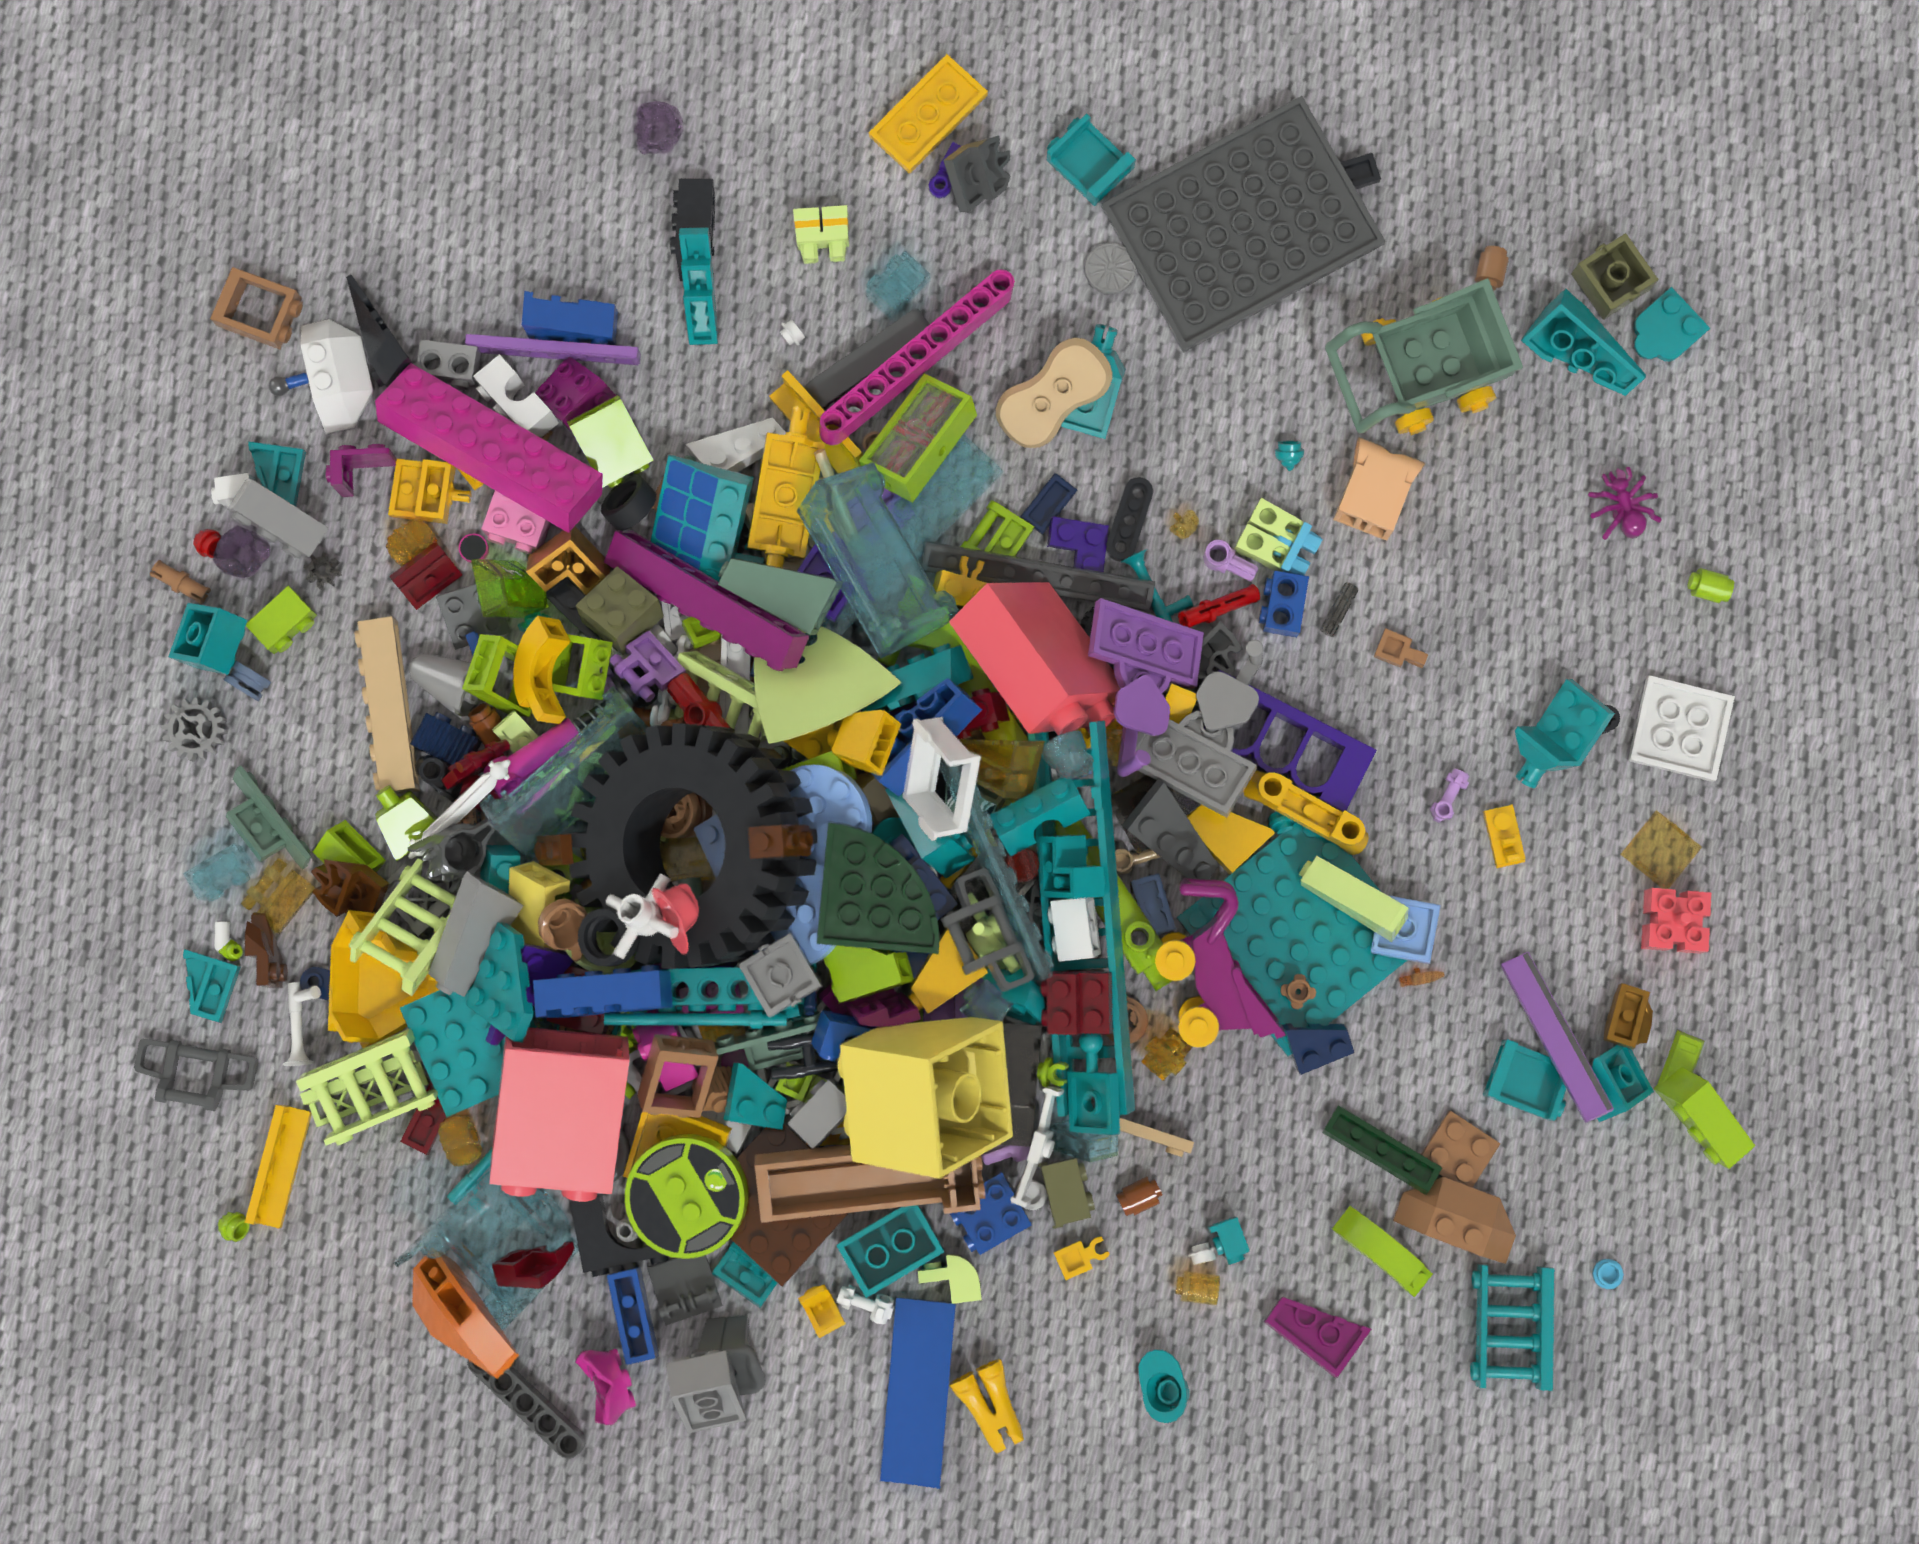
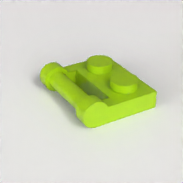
M991 500L986 507L988 511L968 541H964L960 547L980 550L977 546L998 516L1004 521L984 551L1016 557L1034 530V526Z

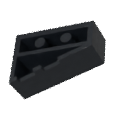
M679 178L678 190L673 191V206L677 208V213H672V231H676V235L670 238L671 254H676L680 281H683L679 240L680 228L709 227L711 253L714 256L715 188L713 179Z

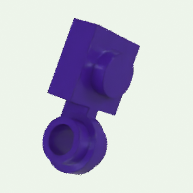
M952 142L941 161L937 175L929 181V192L935 198H945L951 192V183L944 159L962 147L955 142ZM938 184H942L945 187L943 189H937L935 186Z

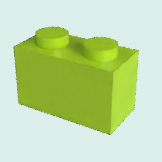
M287 586L250 619L246 627L267 650L273 654L278 651L282 653L292 645L293 641L291 639L299 632L304 633L314 625L315 621L313 619L317 614L295 590Z

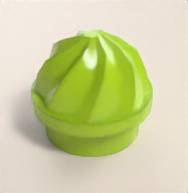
M228 1212L226 1215H222V1218L218 1221V1230L222 1238L227 1241L238 1242L247 1235L250 1224L245 1223L246 1217L244 1214Z

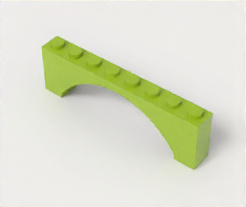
M832 751L781 769L790 771L805 765H825L846 773L853 780L857 779L854 767L843 762ZM836 946L824 958L825 965L829 968L832 977V991L839 1003L852 1002L914 981L906 952L896 953L884 949Z

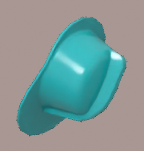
M1157 1349L1147 1352L1141 1358L1138 1367L1146 1411L1158 1422H1174L1183 1415L1187 1406L1190 1391L1188 1383L1183 1377L1179 1362L1172 1354L1165 1350Z

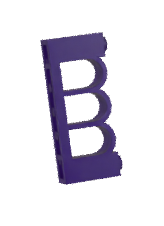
M1249 685L1258 693L1259 703L1257 707L1268 712L1269 715L1254 744L1246 749L1239 750L1233 748L1232 752L1243 758L1251 755L1252 762L1257 765L1258 771L1264 773L1275 772L1282 776L1288 773V779L1293 781L1292 784L1313 796L1319 795L1318 799L1341 812L1346 811L1377 750ZM1274 717L1305 731L1290 763L1283 768L1269 767L1260 756L1261 743ZM1312 735L1342 750L1327 781L1320 787L1306 786L1300 781L1296 770L1298 761Z

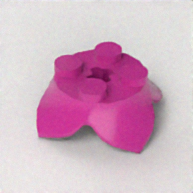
M616 1348L610 1351L586 1350L577 1356L575 1362L590 1380L594 1381L597 1391L595 1422L603 1425H614L626 1410L636 1407L631 1390H627V1387L632 1386L629 1373L626 1368L621 1370L619 1367L622 1366L618 1350Z

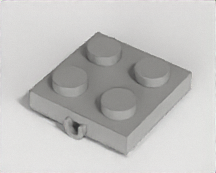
M791 933L772 945L769 943L763 945L758 949L759 952L739 964L744 976L770 1018L789 1006L794 1007L795 1004L801 1003L802 998L822 987L820 980Z

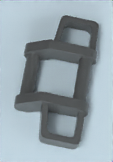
M982 868L958 878L954 885L962 909L942 918L941 921L944 928L948 927L964 964L962 970L965 976L988 966L998 987L1003 992L1031 981L1034 978V973L1024 951L1025 947L1022 941L1019 942L1002 905L1004 903L1003 897L999 894L989 871L986 868ZM979 877L983 880L990 898L971 905L964 883ZM991 909L1007 947L975 960L959 922ZM1016 954L1024 977L1009 983L1005 980L996 962Z
M144 1038L139 1041L134 1069L136 1072L160 1079L156 1088L155 1101L166 1103L168 1100L203 1106L205 1110L216 1111L223 1095V1090L249 1091L253 1088L258 1059L256 1057L234 1054L228 1049L221 1048L219 1051L182 1045L181 1041L171 1040L169 1043ZM149 1045L168 1048L163 1073L144 1067L146 1050ZM179 1056L216 1063L212 1085L207 1095L173 1089ZM230 1058L249 1063L245 1084H225Z

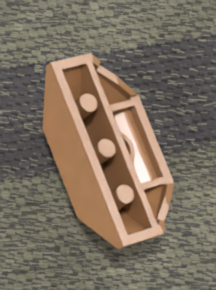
M1443 1176L1435 1180L1427 1195L1415 1188L1403 1192L1393 1219L1394 1222L1426 1236L1505 1264L1516 1237L1499 1197Z

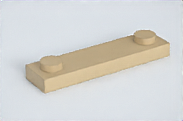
M1120 1118V1131L1167 1146L1165 1152L1182 1157L1184 1152L1191 1154L1194 1142Z

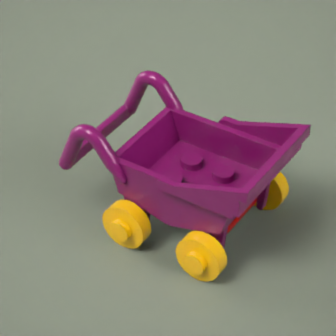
M1182 879L1180 881V893L1184 896L1225 899L1212 920L1192 935L1186 936L1180 932H1171L1161 938L1164 944L1159 947L1156 953V968L1166 979L1173 981L1182 980L1191 974L1195 966L1196 988L1200 996L1188 998L1179 1009V1033L1182 1039L1193 1047H1205L1216 1039L1220 1030L1252 1029L1253 1034H1259L1260 1038L1275 1033L1276 1039L1286 1036L1282 1023L1243 975L1239 962L1233 960L1223 932L1235 916L1239 906L1234 888L1228 882L1222 880Z

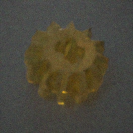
M412 519L407 524L402 523L401 527L393 530L394 533L388 536V543L385 547L392 559L402 567L438 540L435 537V533L422 520L415 521Z
M467 1115L452 1116L440 1123L438 1130L439 1141L442 1144V1150L445 1152L446 1158L450 1160L453 1166H466L480 1159L482 1153L481 1140L474 1123Z

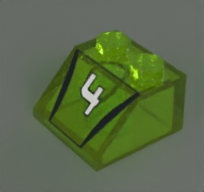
M489 559L471 560L483 617L523 618L531 613L549 608L546 592L526 573V567L519 562Z

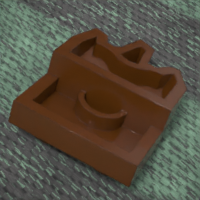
M324 860L323 865L315 867L311 871L321 884L312 893L336 917L344 913L347 914L349 910L377 913L381 908L389 883L364 864Z
M253 912L251 923L247 921L245 956L257 959L256 986L282 988L283 982L287 981L288 977L287 965L283 964V958L266 914Z

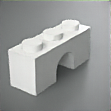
M500 354L473 376L479 385L476 391L486 402L491 399L495 403L493 407L495 412L536 436L542 438L559 424L552 411L534 392L524 400L513 401L514 395L524 387V384L518 374Z

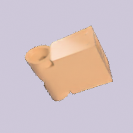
M1358 437L1355 446L1353 470L1333 520L1387 541L1394 531L1410 486L1426 463L1404 454H1391L1381 445Z

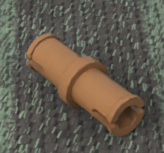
M158 560L151 569V577H155L169 585L175 593L181 592L201 605L208 597L206 593L211 591L209 587H205L189 578V574L185 571L179 572L161 560Z

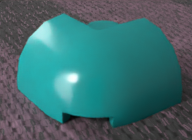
M988 968V973L984 975L983 980L996 991L991 1003L1005 1016L1035 1025L1037 1021L1041 1022L1042 1011L1047 1005L1038 983L1032 979L1028 983L1003 992L998 987ZM1021 968L1012 974L1005 969H1001L1005 980L1009 983L1024 977Z

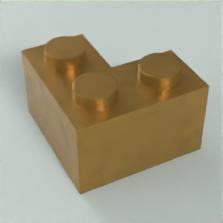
M574 526L569 533L564 530L531 553L528 556L526 573L545 592L568 576L587 595L610 573L611 567L604 563L605 557Z

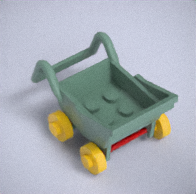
M1489 278L1445 297L1438 298L1431 303L1413 309L1414 316L1396 322L1395 319L1385 320L1381 318L1373 322L1363 321L1345 328L1325 345V350L1358 433H1365L1381 420L1396 414H1404V416L1395 421L1399 434L1409 432L1410 435L1420 433L1426 430V425L1434 420L1430 408L1424 407L1442 403L1462 394L1465 395L1457 399L1461 412L1471 410L1472 413L1483 411L1489 407L1488 403L1496 399L1492 386L1487 385L1507 379L1523 368ZM1360 334L1366 346L1376 344V351L1381 355L1398 402L1382 406L1364 419H1362L1336 351L1350 339Z

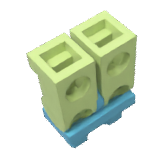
M1261 498L1234 550H1236L1235 553L1255 560L1271 570L1305 575L1310 562L1297 555L1301 548L1315 554L1323 539L1310 531L1312 525L1302 522L1297 517Z

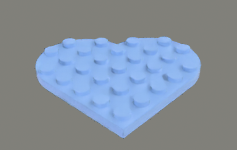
M805 765L790 770L795 771L801 781V784L790 792L791 797L809 798L813 810L812 813L798 818L799 825H809L811 829L817 830V843L813 844L811 855L800 857L816 860L817 862L814 875L799 876L796 879L795 884L808 890L809 894L803 905L786 906L785 909L795 918L792 925L787 930L770 932L775 942L790 933L793 934L810 965L825 958L837 946L817 944L816 942L828 821L845 823L872 833L871 810L862 789L846 773L825 765ZM716 814L693 829L717 878L724 860L725 838L720 819Z

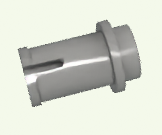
M628 1218L618 1222L616 1232L621 1240L631 1242L638 1237Z

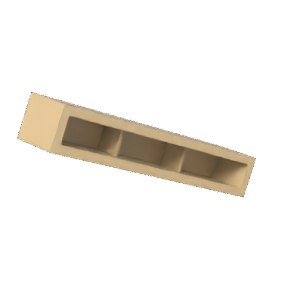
M393 616L358 621V630L355 631L354 635L358 648L361 647L362 659H358V666L361 676H365L366 687H362V696L365 705L368 704L370 715L366 716V726L368 732L372 733L373 744H370L369 749L371 759L376 761L377 772L373 773L375 789L381 790L390 785L396 794L420 791L419 778L415 772V748L410 744L413 739L398 621Z

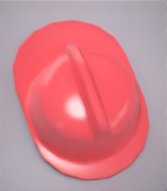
M685 883L663 892L658 888H653L652 894L660 909L663 920L679 930L675 938H670L673 945L681 954H687L689 949L686 932L696 923L698 918L699 905L689 885Z

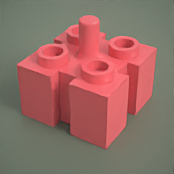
M1650 888L1644 890L1643 914H1650V923L1642 925L1641 949L1666 951L1673 949V944H1677V952L1697 954L1709 952L1710 928H1704L1702 925L1703 918L1709 917L1711 914L1712 893L1685 891L1679 893V897H1676V890Z

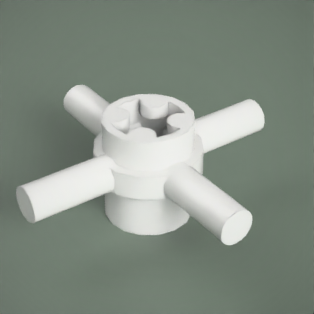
M660 874L646 898L636 894L628 895L623 900L612 894L607 897L606 905L617 910L619 919L624 922L627 928L613 952L614 955L624 959L638 935L650 936L657 931L672 939L678 935V928L663 920L652 894L653 888H658L663 892L671 879Z

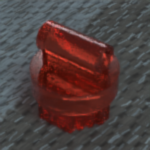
M1028 848L1011 857L1008 854L1003 862L1007 877L1016 882H1026L1033 879L1039 870L1038 857Z

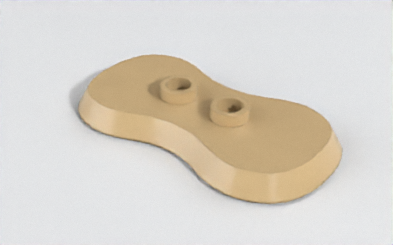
M1071 338L1059 343L1050 353L1044 367L1036 376L1009 388L1001 395L996 406V418L1000 427L1011 440L1025 448H1039L1048 444L1056 436L1064 419L1072 411L1080 406L1096 401L1107 392L1112 381V369L1107 358L1094 344L1083 338Z

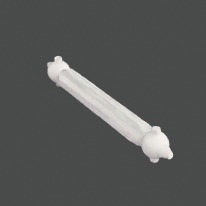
M509 759L495 763L491 761L488 764L491 767L490 772L482 774L423 832L421 839L414 840L412 838L409 843L412 845L454 824H458L495 788L497 780L509 779L508 767L511 761ZM426 850L410 852L408 857L410 859L422 857Z

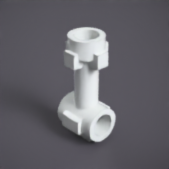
M850 1285L848 1287H841L836 1302L842 1305L841 1308L848 1310L850 1305L870 1311V1319L877 1324H886L887 1320L891 1318L895 1306H893L894 1300L890 1296L878 1294L876 1299L873 1300L856 1294V1287Z

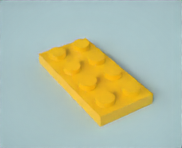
M946 54L869 132V137L910 174L988 96V91Z

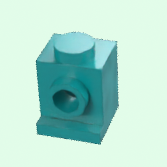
M1234 1216L1207 1226L1210 1233H1216L1217 1237L1212 1238L1213 1244L1217 1249L1218 1255L1224 1254L1228 1265L1245 1259L1244 1254L1250 1252L1238 1217Z

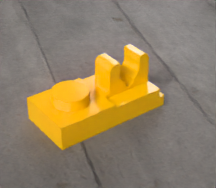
M1513 805L1483 811L1496 869L1524 863L1526 858Z

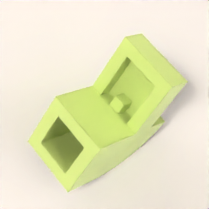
M946 1254L947 1266L941 1267V1261L923 1264L924 1269L918 1270L919 1283L949 1280L952 1304L982 1300L978 1273L972 1263L962 1256Z

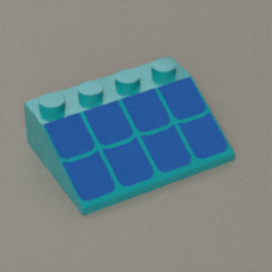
M668 455L650 541L719 582L721 579L719 572L726 561L730 562L731 558H735V554L738 551L754 477Z

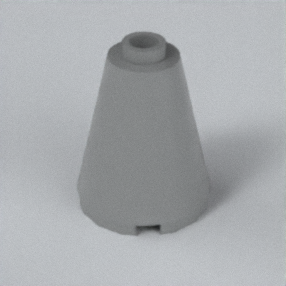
M424 653L414 657L410 662V678L457 717L463 720H470L468 717L469 712L481 700L462 689L471 662Z

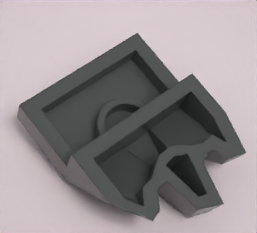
M1000 136L966 144L944 159L959 212L968 213L982 201L994 200L1006 190L1011 176L1009 173H1005L1003 168L1010 161V150L998 152Z
M1216 620L1211 623L1203 622L1190 627L1204 632L1199 679L1205 680L1212 673L1213 667L1227 674L1235 671L1228 658V652L1236 654L1243 650L1235 635L1221 621L1219 623Z

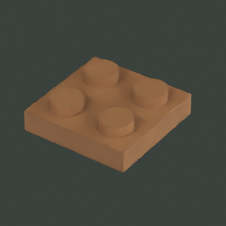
M1449 1110L1421 1155L1443 1167L1439 1173L1440 1176L1473 1187L1501 1143Z

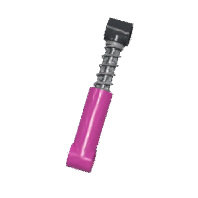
M640 667L633 669L639 677L646 674ZM621 678V687L618 690H614V695L609 698L604 697V701L600 704L595 703L594 708L591 710H584L582 716H575L574 721L566 718L560 724L549 729L510 756H501L492 760L494 763L503 762L507 759L511 761L508 767L509 779L497 780L494 790L501 798L516 794L523 787L525 780L584 742V734L589 731L593 733V728L598 725L603 726L604 721L609 718L613 719V715L619 711L623 713L625 707L636 706L637 708H644L651 705L658 698L659 688L656 684L650 687L655 697L650 702H646L641 696H636L632 692L631 685L625 678ZM488 764L483 771L484 774L490 772L491 767Z

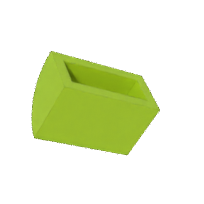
M346 820L328 829L313 850V853L323 863L324 860L364 864L375 872L386 861Z

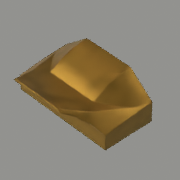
M1624 983L1618 985L1605 1024L1604 1041L1630 1049H1635L1638 1044L1647 1043L1653 1016V1010L1648 1002L1650 992Z

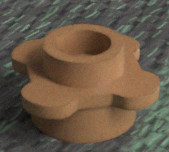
M1296 974L1293 981L1282 985L1280 989L1281 994L1287 996L1291 1001V1007L1297 1010L1301 1009L1303 1003L1308 999H1314L1316 996L1315 988L1310 987L1303 974ZM1296 989H1300L1301 994H1296Z

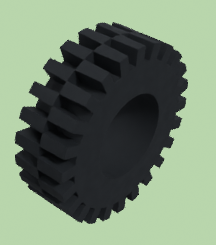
M674 723L673 726H651L645 728L646 735H629L623 738L620 744L624 751H607L598 760L608 774H588L581 786L596 797L595 801L575 802L571 816L588 822L587 831L568 833L571 834L572 847L586 848L587 859L569 864L571 878L591 879L592 882L590 887L576 894L582 907L611 908L606 905V899L611 894L622 900L631 894L646 898L660 874L668 877L660 852L662 828L672 808L686 795L694 792L712 806L720 819L725 838V854L721 870L711 887L704 894L696 898L699 905V915L696 923L686 932L689 949L687 954H681L669 937L657 931L650 936L639 935V944L634 960L644 964L662 963L661 968L666 969L724 965L727 962L745 960L751 957L750 951L758 950L767 943L772 945L775 939L770 932L787 930L795 920L785 909L786 906L803 905L808 897L809 891L795 884L797 877L814 875L817 861L801 858L800 856L750 859L748 827L799 825V817L813 812L809 798L791 797L790 792L801 784L795 771L777 770V767L784 758L776 750L758 748L761 742L759 738L750 734L735 733V729L728 727ZM810 828V832L813 836V844H816L817 830ZM671 880L665 890L675 887ZM605 919L599 924L597 931L616 932L610 943L616 948L620 942L619 928L612 919Z

